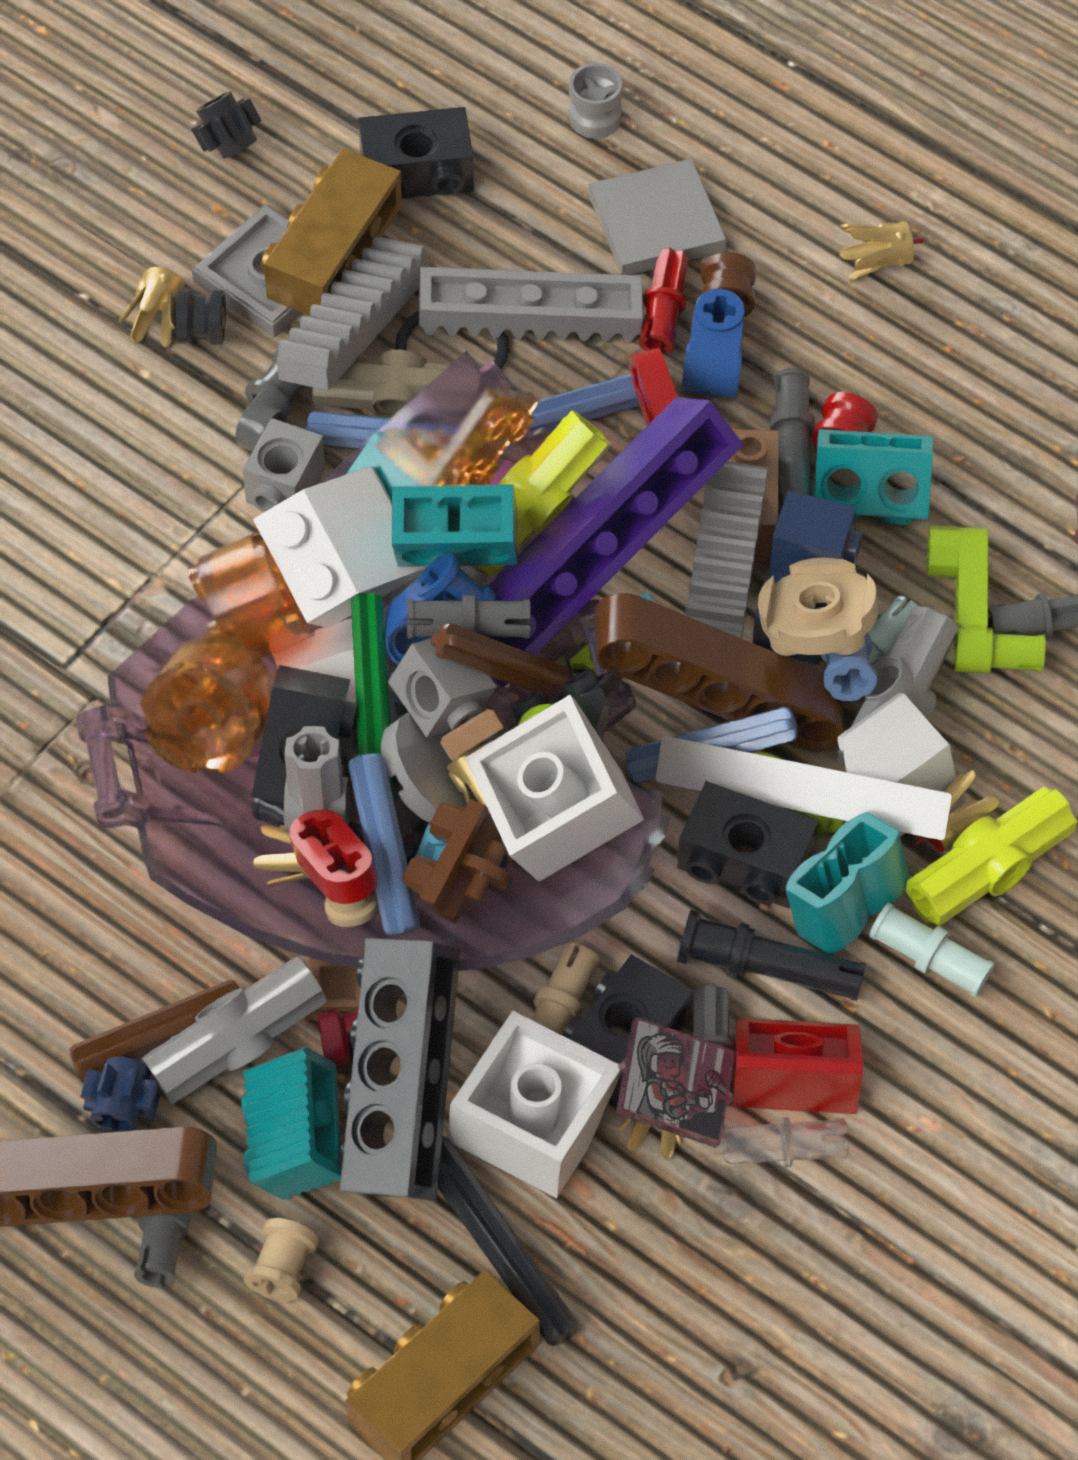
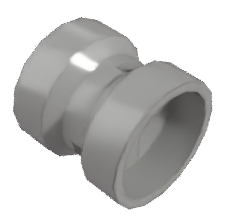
M590 63L577 68L571 75L569 82V96L571 100L569 105V121L576 133L586 138L598 139L615 133L620 127L622 120L621 98L623 82L621 75L615 68L607 64Z

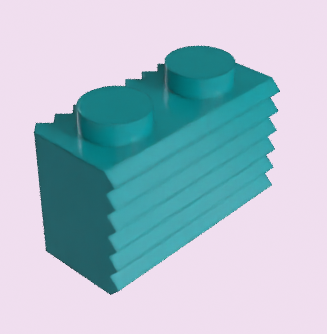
M304 1047L245 1070L243 1075L246 1082L243 1085L247 1092L242 1096L241 1107L248 1124L245 1131L249 1137L246 1140L249 1149L245 1151L243 1161L250 1183L280 1199H290L291 1196H300L301 1192H311L312 1188H321L322 1185H331L332 1181H341L342 1171L337 1163L341 1144L336 1063L310 1048Z

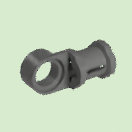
M278 349L273 353V363L260 379L251 381L245 389V394L250 404L242 414L237 425L236 442L250 451L254 450L271 418L287 423V416L291 413V402L303 388L309 387L279 380L276 360Z

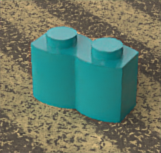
M868 812L858 815L837 830L831 838L826 851L810 857L793 872L786 885V893L798 936L827 954L835 953L848 946L861 934L870 915L882 911L887 903L892 904L900 897L906 888L909 874L900 834L897 829Z

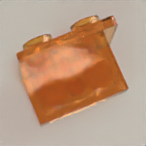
M489 388L454 435L441 428H438L436 431L424 430L419 427H414L413 429L388 428L375 447L420 486L487 485L496 475L500 466L497 459L508 444L517 442L529 430L534 420V416L531 413L539 403V399L531 392Z

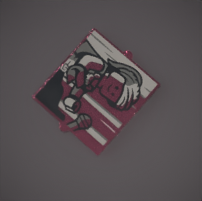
M639 1017L635 1018L631 1025L626 1058L618 1065L623 1076L616 1114L716 1148L721 1144L726 1107L734 1100L733 1094L729 1092L735 1051Z

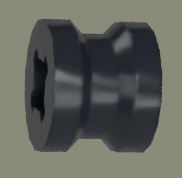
M180 288L176 303V338L178 344H190L194 339H206L211 345H223L226 330L225 291L213 289L208 295L196 294L191 288Z

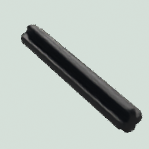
M442 1136L438 1189L514 1297L540 1320V1334L547 1344L555 1347L569 1340L577 1332L576 1318L449 1139Z

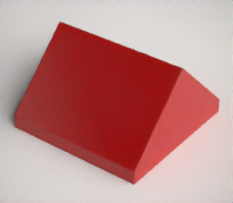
M754 1018L736 1019L733 1107L857 1114L863 1076V1053L859 1024Z

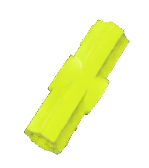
M571 411L564 417L534 454L523 457L498 484L514 486L517 503V553L534 532L538 534L543 531L564 510L573 497L572 489L612 445L600 430L576 411ZM505 565L476 567L486 572L490 577H496L504 569Z
M1042 787L996 820L990 816H985L972 823L957 838L950 852L931 863L907 881L905 891L913 903L914 910L927 924L931 922L941 926L988 892L992 896H999L1010 890L1025 876L1032 861L1075 832L1078 821L1070 809V803L1056 789L1049 790L1046 787Z

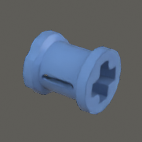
M869 632L864 636L865 644L858 652L850 655H839L835 652L821 654L822 659L827 662L828 666L824 672V686L833 698L842 701H856L872 693L876 687L877 672L868 659L872 650V640Z

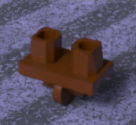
M472 799L468 801L466 807L447 803L439 805L430 822L429 833L437 840L446 843L443 852L437 862L419 854L416 855L414 858H411L402 876V882L416 893L440 918L457 924L469 899L480 903L489 885L507 890L513 879L512 875L499 867L507 849L504 844L499 842L501 836L491 814L488 812V807Z

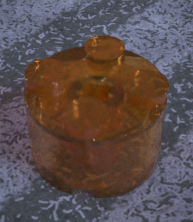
M259 531L201 556L197 564L188 567V576L194 591L201 600H207L214 619L208 621L207 625L210 636L220 653L224 654L232 650L239 662L250 665L315 635V630L305 625L307 622Z
M209 631L201 637L184 642L173 651L143 695L141 711L144 709L147 724L144 731L149 744L166 762L185 772L197 774L199 769L218 770L216 772L218 774L236 768L247 758L264 732L272 686L276 676L254 651L244 644L231 639L223 632Z

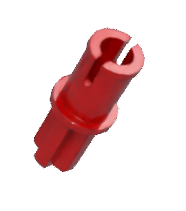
M664 248L660 251V256L657 258L652 288L647 289L643 296L646 314L639 338V345L644 351L659 348L662 354L664 351L669 354L674 350L679 315L686 309L687 299L682 292L689 259L684 251Z

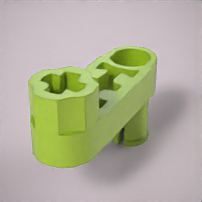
M929 525L926 554L927 576L955 577L954 622L959 628L954 639V672L990 674L991 668L1043 672L1045 635L993 634V628H987L988 528Z

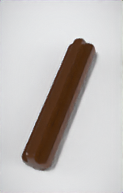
M452 623L442 624L439 633L433 634L431 638V645L436 647L437 657L530 692L541 690L545 697L563 691L561 685L571 678L568 667Z
M227 980L72 1045L69 1049L70 1057L77 1074L81 1079H85L88 1069L102 1073L104 1064L109 1058L126 1057L136 1059L150 1053L149 1051L159 1047L174 1035L179 1034L196 1022L195 1017L209 1004L231 991L240 989L235 980Z

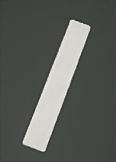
M664 736L661 739L656 772V781L659 783L701 791L705 781L781 808L845 821L868 812L899 832L938 840L945 838L952 799L951 794L947 792Z

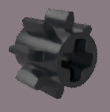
M229 91L206 102L196 110L201 124L191 130L203 152L207 150L211 152L217 148L222 159L244 150L257 140L252 126L260 123L262 119L250 98L246 100L242 98L236 101L232 92Z

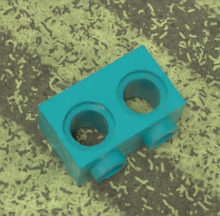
M819 429L814 497L856 507L855 520L859 518V515L882 516V520L885 522L905 525L914 523L916 518L928 519L933 436ZM845 468L854 471L860 479L852 486L841 487L833 483L829 476L834 471ZM906 472L911 474L917 482L907 490H897L892 488L886 480L894 473Z
M514 486L392 487V548L397 566H429L435 559L445 553H453L459 559L460 566L517 565V503Z

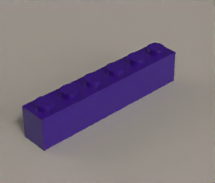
M676 397L517 556V565H508L488 585L496 594L495 601H523V599H530L529 639H523V637L489 638L536 655L744 445L711 401ZM490 677L497 686L496 688L502 689L507 684L504 681Z

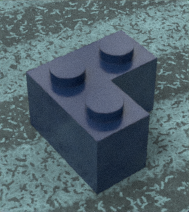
M788 490L773 535L770 571L766 582L774 575L776 584L781 578L790 575L789 565L801 560L824 557L843 559L856 564L863 536L862 532L853 530L856 507ZM855 565L856 573L858 574L859 565ZM816 603L814 609L826 607L827 604ZM757 607L754 617L752 643L773 651L770 639L762 629L759 609ZM795 654L786 656L817 665L821 661V655Z

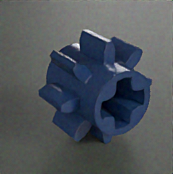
M112 1057L106 1060L102 1073L95 1070H87L80 1097L85 1100L83 1109L92 1112L90 1120L96 1127L106 1132L135 1131L139 1119L149 1122L154 1121L161 1094L156 1092L159 1083L155 1080H149L151 1074L149 1068L134 1059Z

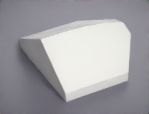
M898 693L838 736V746L844 753L847 773L945 792L956 779L949 743L904 693ZM899 832L900 837H901L902 835H904L905 833Z

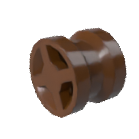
M734 252L718 253L707 258L702 264L701 280L705 286L701 290V295L712 289L732 291L740 297L744 304V317L750 315L755 308V292L752 289L756 280V266L754 262L747 256Z

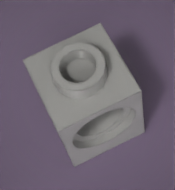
M271 418L243 468L246 502L253 504L262 512H266L299 491L317 485L325 470L323 435Z
M431 639L412 643L388 681L426 737L453 731L484 712L482 708L497 687L489 676L437 657L436 647L431 645Z

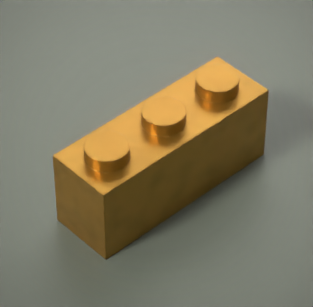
M343 148L330 167L327 165L322 167L316 177L313 192L305 204H298L290 215L286 232L278 243L272 242L264 253L261 262V272L265 274L267 299L310 316L311 306L313 304L321 305V295L323 293L331 294L332 283L334 281L341 282L342 272L344 270H352V261L354 259L362 260V250L365 247L372 248L373 238L375 236L382 237L402 207L401 171Z
M485 1270L470 1284L462 1281L454 1286L442 1300L439 1307L440 1312L424 1327L421 1324H416L408 1329L396 1343L393 1350L394 1355L378 1370L374 1367L368 1368L350 1386L347 1392L348 1398L345 1400L348 1425L385 1460H421L540 1346V1320Z

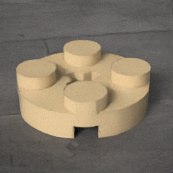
M825 557L801 560L789 565L790 575L781 578L776 584L774 575L765 582L758 597L760 621L764 633L770 639L771 648L779 655H821L833 652L839 655L853 654L864 646V636L873 628L877 621L879 607L875 583L868 574L867 580L865 577L857 574L855 564L847 560ZM816 603L827 604L826 607L814 609Z

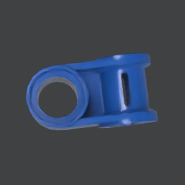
M712 289L704 292L697 299L690 343H687L681 392L737 399L743 352L740 346L745 310L740 297L732 291Z
M445 553L435 559L418 579L397 597L393 598L386 607L384 622L387 654L398 665L412 643L432 638H407V634L400 631L407 627V599H414V601H462V595H475V601H495L496 594L494 590L488 585L479 586L459 568L460 561L453 553Z

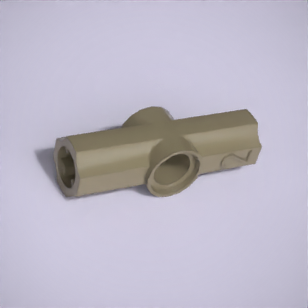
M402 349L383 352L379 359L358 357L329 391L313 387L312 396L315 405L370 409L379 417L417 420L420 418V414L480 419L485 407L487 375L486 369L482 367L428 363L424 357L412 351Z

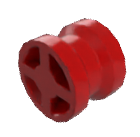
M837 392L829 395L822 407L821 415L824 420L819 421L812 433V443L817 449L819 429L872 432L878 420L876 408L868 400L856 394Z

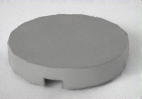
M408 712L384 730L381 741V754L385 760L389 779L396 775L403 786V789L397 792L401 800L417 816L430 823L441 803L466 807L467 804L463 792L458 791L448 775L450 771L446 767L453 761L450 760L440 743L442 741L441 737L451 731L426 737ZM468 790L470 799L474 800L470 791Z

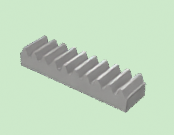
M375 236L372 240V248L365 247L362 250V260L354 259L352 261V270H344L341 282L334 281L332 283L331 294L323 293L321 295V305L313 304L310 310V317L302 316L300 318L299 329H290L289 341L283 339L279 341L278 357L276 358L279 380L329 391L418 290L420 267H430L429 253L426 252L425 247Z
M420 267L419 326L423 327L426 335H432L438 327H444L449 336H454L460 328H467L470 336L476 337L483 328H487L494 338H499L505 329H510L514 337L519 339L527 330H533L537 339H543L549 331H555L559 340H565L571 332H577L581 341H587L593 333H599L603 342H609L615 334H621L625 343H631L637 334L640 335L643 320L641 276Z
M726 462L708 480L705 487L704 504L701 510L700 528L697 535L696 553L693 560V572L690 579L685 615L742 639L769 468Z

